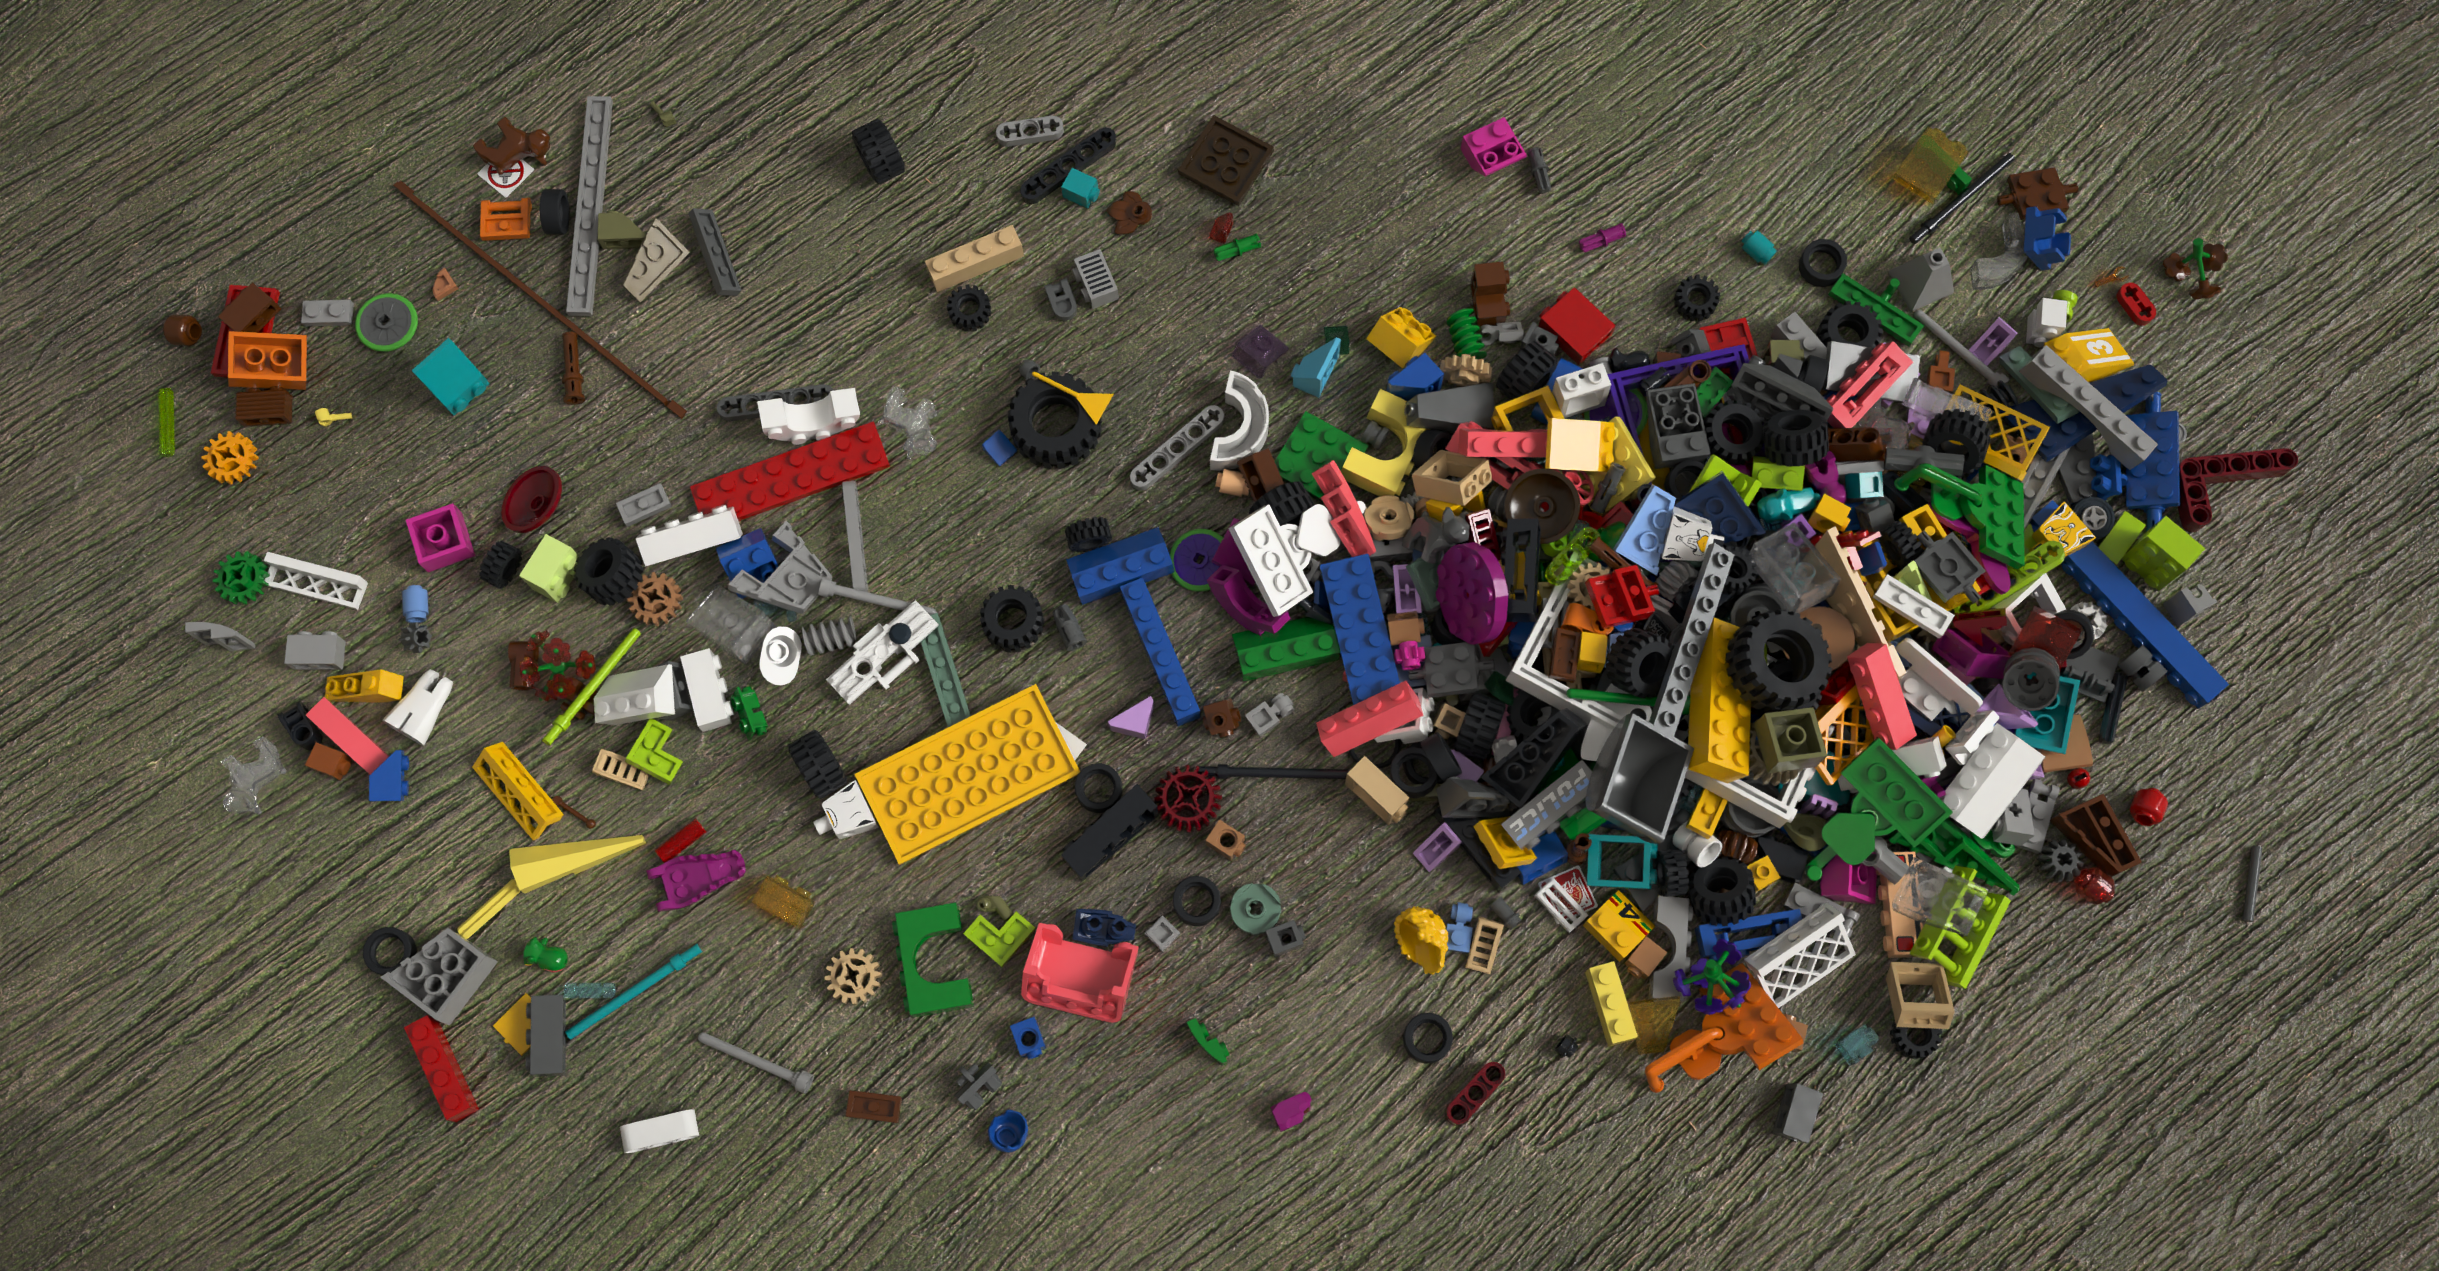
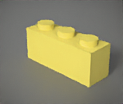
M1615 962L1589 968L1585 974L1608 1047L1634 1040L1638 1036Z

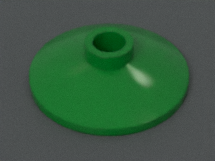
M1622 521L1614 522L1605 528H1599L1593 534L1592 539L1594 541L1597 537H1600L1604 543L1613 549L1627 526ZM1588 550V559L1594 562L1601 561L1591 550Z

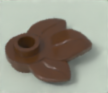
M1134 191L1124 192L1123 201L1113 202L1107 208V213L1115 220H1118L1114 233L1118 235L1134 232L1138 225L1148 223L1152 217L1150 205L1142 201L1141 196Z

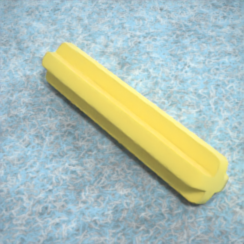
M510 880L457 928L458 933L465 939H468L521 891L517 886L516 880Z

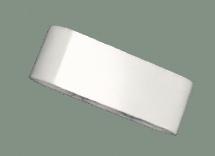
M694 1109L620 1126L624 1153L638 1152L699 1136Z

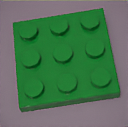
M1305 411L1276 458L1275 464L1284 482L1300 481L1303 483L1309 496L1324 503L1321 499L1324 493L1312 473L1333 460L1341 471L1352 447L1366 453L1369 445Z

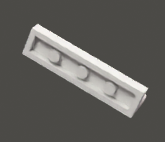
M270 552L266 553L264 559L270 565L268 570L270 576L265 578V581L269 583L268 587L356 610L359 609L368 582L361 576ZM277 569L286 571L288 579L281 583L273 582ZM304 576L309 577L312 584L304 589L298 588L295 581ZM327 582L332 583L335 590L327 595L321 594L318 587ZM350 588L357 590L353 602L344 600L341 593Z

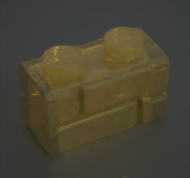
M778 875L774 879L767 876L752 903L800 929L815 904L810 898L811 893L801 887H798L796 890L788 887L789 881Z

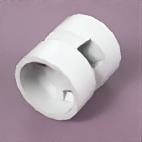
M1687 822L1683 823L1673 836V844L1682 850L1683 853L1687 854L1688 858L1700 868L1708 866L1720 854L1722 843L1714 835L1706 839L1686 828Z

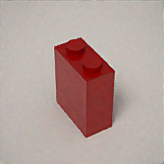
M1574 287L1569 292L1564 291L1557 298V303L1552 308L1548 306L1542 311L1539 316L1541 319L1538 327L1558 336L1556 343L1559 344V347L1580 365L1612 336L1616 325Z

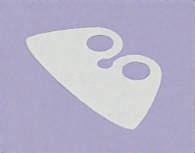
M1612 683L1605 691L1630 694L1621 689H1618V687L1614 686ZM1599 702V704L1623 717L1630 714L1635 708L1645 711L1646 721L1648 722L1652 714L1650 706ZM1591 719L1581 746V758L1597 761L1605 742L1613 730Z

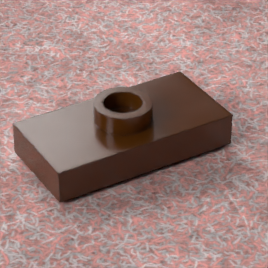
M1561 628L1554 630L1548 678L1570 683L1575 682L1581 632Z

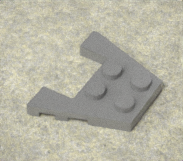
M785 521L773 534L772 541L789 551L788 557L764 583L741 570L729 583L728 590L803 614L818 597L822 576L828 578L833 576L815 554L810 553L805 547V542L800 536L797 537L792 531V526Z

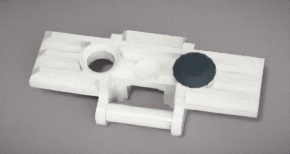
M915 600L889 624L882 626L878 623L853 645L854 655L832 673L826 681L849 705L876 681L887 690L890 687L889 684L913 662L917 663L919 661V658L911 650L937 628L939 624ZM901 652H905L907 654L881 677L879 674L882 669L881 664L893 653L898 655ZM865 662L871 668L867 674L861 675L857 673V667Z

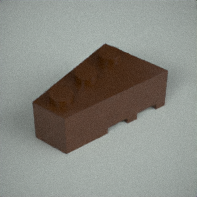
M2104 794L2050 819V822L2073 844H2076V847L2108 878L2142 863Z

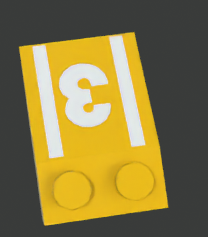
M2109 328L2066 333L2044 343V346L2047 345L2089 383L2134 366L2133 360Z

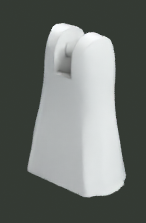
M431 669L426 671L382 721L395 731L424 746L451 692L453 681L444 677L436 685L439 673Z

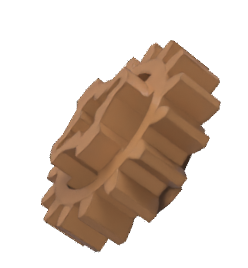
M652 572L649 579L645 574L642 575L643 582H638V588L631 593L633 597L627 599L633 605L629 608L633 614L636 613L635 617L638 621L643 619L646 625L653 621L655 626H659L660 620L668 624L669 616L677 617L674 613L675 609H682L680 604H678V601L683 600V596L678 594L681 588L679 585H675L676 581L672 577L667 580L668 577L665 573H662L660 578H658L657 574ZM666 588L670 590L671 598L666 596ZM640 600L645 603L644 611L640 606Z

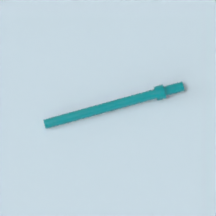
M695 944L682 954L677 953L669 959L670 962L566 1030V1035L570 1040L673 971H679L687 966L686 963L702 953V949L698 944Z

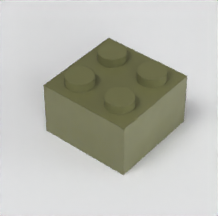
M1813 707L1765 713L1754 724L1767 773L1817 767L1828 756Z

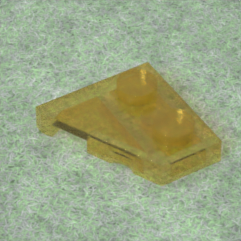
M1680 996L1630 1002L1631 1016L1638 1036L1636 1038L1638 1055L1665 1051L1668 1037L1681 1003Z

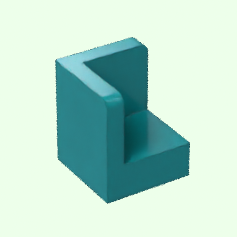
M1882 471L1845 474L1847 498L1883 496Z

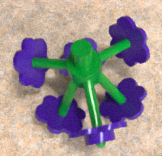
M1719 939L1712 948L1717 953L1716 958L1718 961L1716 962L1713 959L1707 960L1706 958L1699 959L1697 965L1694 964L1690 967V971L1693 973L1690 978H1686L1682 969L1675 971L1676 977L1673 978L1674 986L1684 997L1691 996L1689 983L1694 985L1701 984L1703 988H1708L1707 995L1696 998L1694 1001L1697 1011L1712 1015L1716 1012H1722L1729 1007L1732 1010L1740 1008L1741 1004L1745 1002L1743 996L1747 994L1751 987V982L1748 980L1749 975L1746 972L1741 973L1736 970L1730 977L1723 973L1721 968L1724 962L1734 965L1736 961L1742 958L1741 952L1736 949L1737 946L1734 943ZM1715 984H1719L1730 998L1725 1005H1722L1720 999H1714L1713 997Z

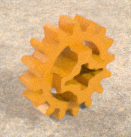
M228 431L226 437L219 433V440H209L212 446L204 447L208 454L201 458L206 462L203 468L208 471L209 476L213 479L216 478L220 483L226 481L230 485L233 484L234 479L242 482L244 474L248 477L251 476L248 470L250 468L256 469L252 462L258 460L259 457L254 454L257 448L249 438L244 437L239 432L234 435L231 431Z

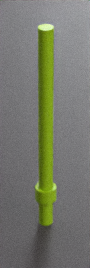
M633 628L563 715H558L553 721V727L542 739L546 745L551 746L559 734L568 729L572 718L641 635L639 630Z

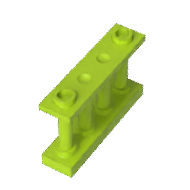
M1955 865L1909 954L1913 957L1932 960L1933 958L1946 969L1945 974L1948 985L1966 989L2011 900L2005 895L1984 893L1972 883L1977 873L1975 869ZM1966 892L1980 903L1974 915L1961 905ZM1955 914L1969 925L1963 937L1949 927ZM1944 936L1957 946L1951 960L1937 949Z

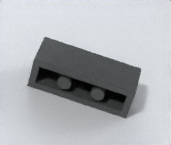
M564 995L531 996V1003H527L526 1006L527 1019H531V1029L526 1030V1044L530 1045V1055H526V1071H530V1075L533 1077L566 1076V997Z

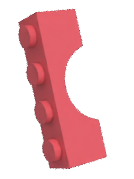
M1459 428L1458 453L1464 456L1546 457L1547 430L1499 431Z

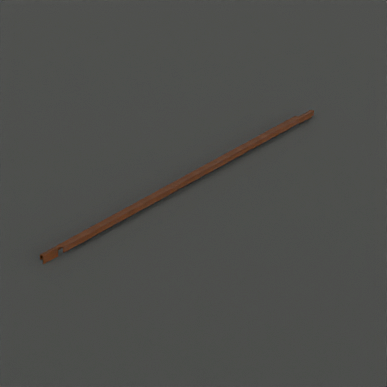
M400 180L393 185L415 205L570 330L577 333L580 338L679 418L682 419L687 411L674 400L669 402L667 398L650 384L640 378L578 328V326L444 220L433 209L413 195L415 191Z

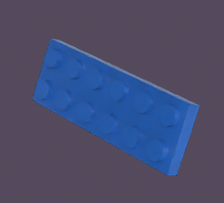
M1369 554L1320 565L1353 705L1400 683Z

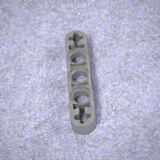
M1208 406L1137 465L1130 474L1133 488L1139 491L1148 489L1216 432L1224 423L1223 410L1219 406ZM1209 414L1213 416L1218 414V421L1211 420L1208 422ZM1193 427L1200 428L1202 435L1198 438H1192L1188 434L1189 430ZM1179 442L1183 444L1184 450L1181 453H1174L1170 449L1171 445ZM1156 458H1163L1166 461V465L1161 469H1157L1152 465V462ZM1146 466H1148L1151 472H1149V473L1145 476V481H1146V482H1144V483H1143L1142 481L1136 482V481H1137V476H1136V475H1138V474H1139L1140 476L1145 475V474L1147 473V468H1146Z
M855 480L844 481L842 485L853 589L868 592L857 484Z

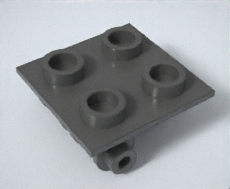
M2072 640L2068 649L2076 648L2081 643ZM2090 647L2083 656L2067 659V667L2060 672V676L2080 680L2078 693L2105 703L2108 693H2111L2114 689L2112 680L2120 658Z

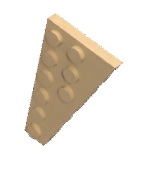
M1836 526L1826 531L1801 565L1805 574L1818 587L1820 595L1828 601L1834 610L1840 612L1849 620L1854 630L1855 640L1860 647L1866 643L1887 644L1898 680H1900L1907 672L1894 645L1886 641L1883 634L1885 627L1881 620L1876 621L1871 610L1875 606L1858 571L1851 569L1847 559L1850 555L1846 547L1841 549L1835 537L1839 533Z

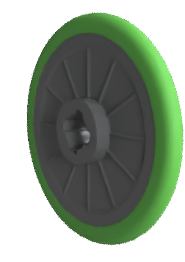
M392 293L380 294L369 299L360 308L355 320V329L360 341L368 348L381 352L393 351L404 346L413 337L417 329L418 316L413 304L405 297Z

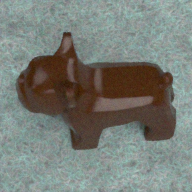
M504 117L497 123L504 135L497 148L487 147L482 139H479L473 145L479 157L487 165L495 168L499 175H503V171L509 170L525 157L536 158L541 164L546 166L545 154L550 149V136L542 129L526 133L515 128Z

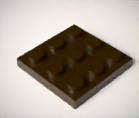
M1213 115L1178 169V174L1227 201L1240 206L1273 154L1274 146Z

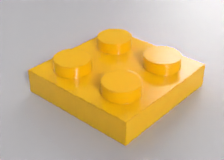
M1511 816L1481 820L1473 826L1478 833L1479 839L1490 853L1492 861L1499 869L1531 864L1537 859L1532 849L1528 850L1525 848L1521 850L1501 825Z

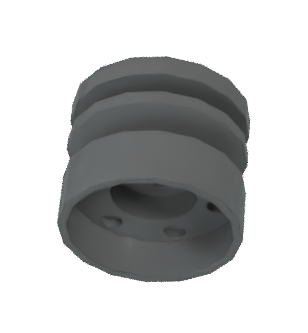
M2035 647L2023 648L2013 653L2006 662L2002 684L2006 698L2015 707L2026 711L2041 710L2049 706L2056 698L2059 690V665L2051 654ZM2032 672L2036 673V676H2033L2031 679L2027 678V675H2030Z

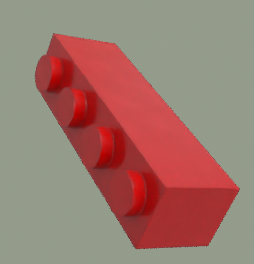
M426 1015L405 1026L404 1029L445 1119L458 1122L478 1111V1105L439 1021L430 1015Z

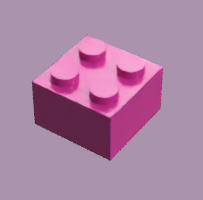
M453 503L406 519L418 563L427 572L475 556L463 514Z

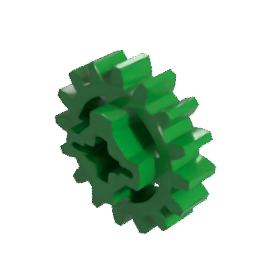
M236 551L234 558L229 554L226 555L227 562L219 561L221 569L214 570L218 578L213 579V583L219 585L215 588V591L221 594L223 599L229 600L235 605L238 602L247 605L248 598L255 602V595L257 593L264 594L263 590H261L262 586L269 585V583L264 581V578L270 576L265 571L268 566L261 562V558L257 555L253 556L248 551L244 555Z

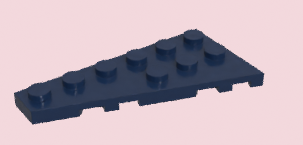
M2150 364L2093 381L2090 384L2124 413L2165 387L2167 379ZM2034 399L2020 403L2019 406L2013 405L2009 407L2050 427L2036 452L2045 462L2050 461L2098 430L2080 411L2057 424ZM2008 415L2002 417L2011 428L2018 426L2015 416ZM2020 419L2022 425L2028 423V422H2026V421ZM2034 425L2023 428L2027 441L2036 439L2041 428ZM2020 430L2015 431L2020 437H2022Z

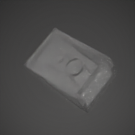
M718 584L685 621L720 649L744 665L763 645L766 635L772 629L777 628L762 610Z
M1914 857L1892 902L1893 911L1915 921L1968 936L1989 889Z

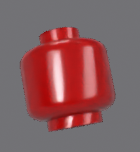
M2140 789L2135 793L2129 811L2138 824L2142 826L2156 825L2164 818L2168 807V800L2158 789Z

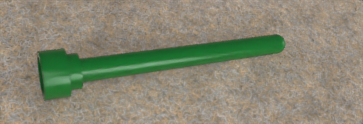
M1570 688L1566 692L1567 697L1570 699L1654 707L1657 699L1656 696L1644 699L1632 694ZM1689 694L1687 696L1682 711V715H1688L1690 712Z

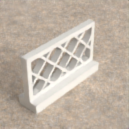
M1825 903L1744 959L1747 967L1753 971L1757 982L1778 1008L1856 955L1842 923L1845 921L1842 913L1829 903ZM1836 927L1833 938L1826 937L1827 933ZM1816 941L1812 952L1805 951L1807 946ZM1824 942L1831 943L1826 955L1820 954ZM1838 944L1844 945L1846 951L1838 956H1834ZM1796 955L1792 966H1785V962ZM1803 956L1810 957L1806 969L1799 968ZM1817 959H1824L1822 967L1817 971L1814 970ZM1775 969L1771 981L1765 980L1764 976ZM1782 970L1789 971L1785 983L1778 982ZM1797 973L1804 974L1801 982L1796 985L1793 984ZM1776 987L1783 988L1781 995L1774 1000L1773 994Z

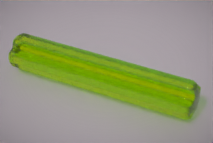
M161 388L158 391L159 454L163 457H172L175 454L174 392L170 388Z

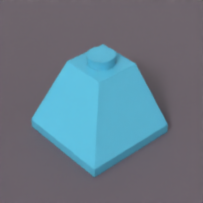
M1334 338L1303 357L1300 365L1296 363L1291 373L1293 387L1319 398L1339 358L1341 339Z

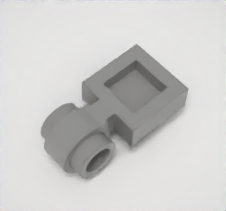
M1280 693L1271 700L1272 707H1269L1264 701L1245 715L1246 720L1259 737L1280 723L1276 715H1281L1284 718L1294 711V703L1288 695L1285 696L1283 693Z

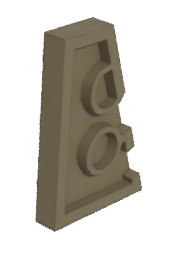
M653 218L622 282V286L640 303L690 253L657 218Z

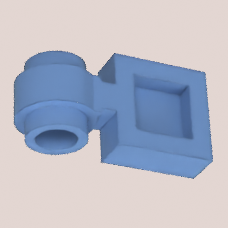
M1458 902L1457 904H1452L1450 919L1455 920L1456 925L1448 923L1446 925V930L1448 931V951L1466 954L1470 952L1473 927H1467L1464 924L1471 922L1473 907H1469L1467 903Z

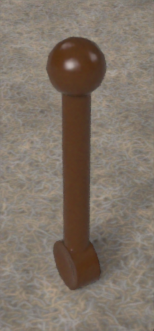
M560 796L553 797L552 801L557 807L561 806L586 823L587 828L592 829L596 826L595 820L587 819L568 806Z

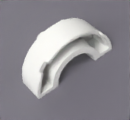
M1231 370L1225 391V403L1234 406L1241 413L1244 421L1240 429L1233 435L1215 437L1210 458V470L1223 471L1224 469L1238 468L1237 461L1259 452L1268 435L1269 410L1265 396L1251 379Z
M855 388L830 391L829 395L822 400L809 404H788L783 402L782 398L757 401L764 434L770 439L792 441V444L795 445L803 444L807 440L816 439L819 441L831 437L830 435L854 427L856 425L855 422L860 417Z

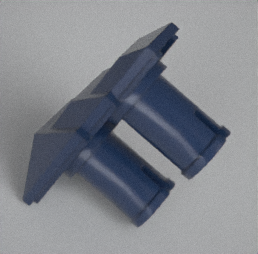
M1076 909L1072 940L1108 947V944L1134 940L1136 924L1123 919V916L1112 914V911Z

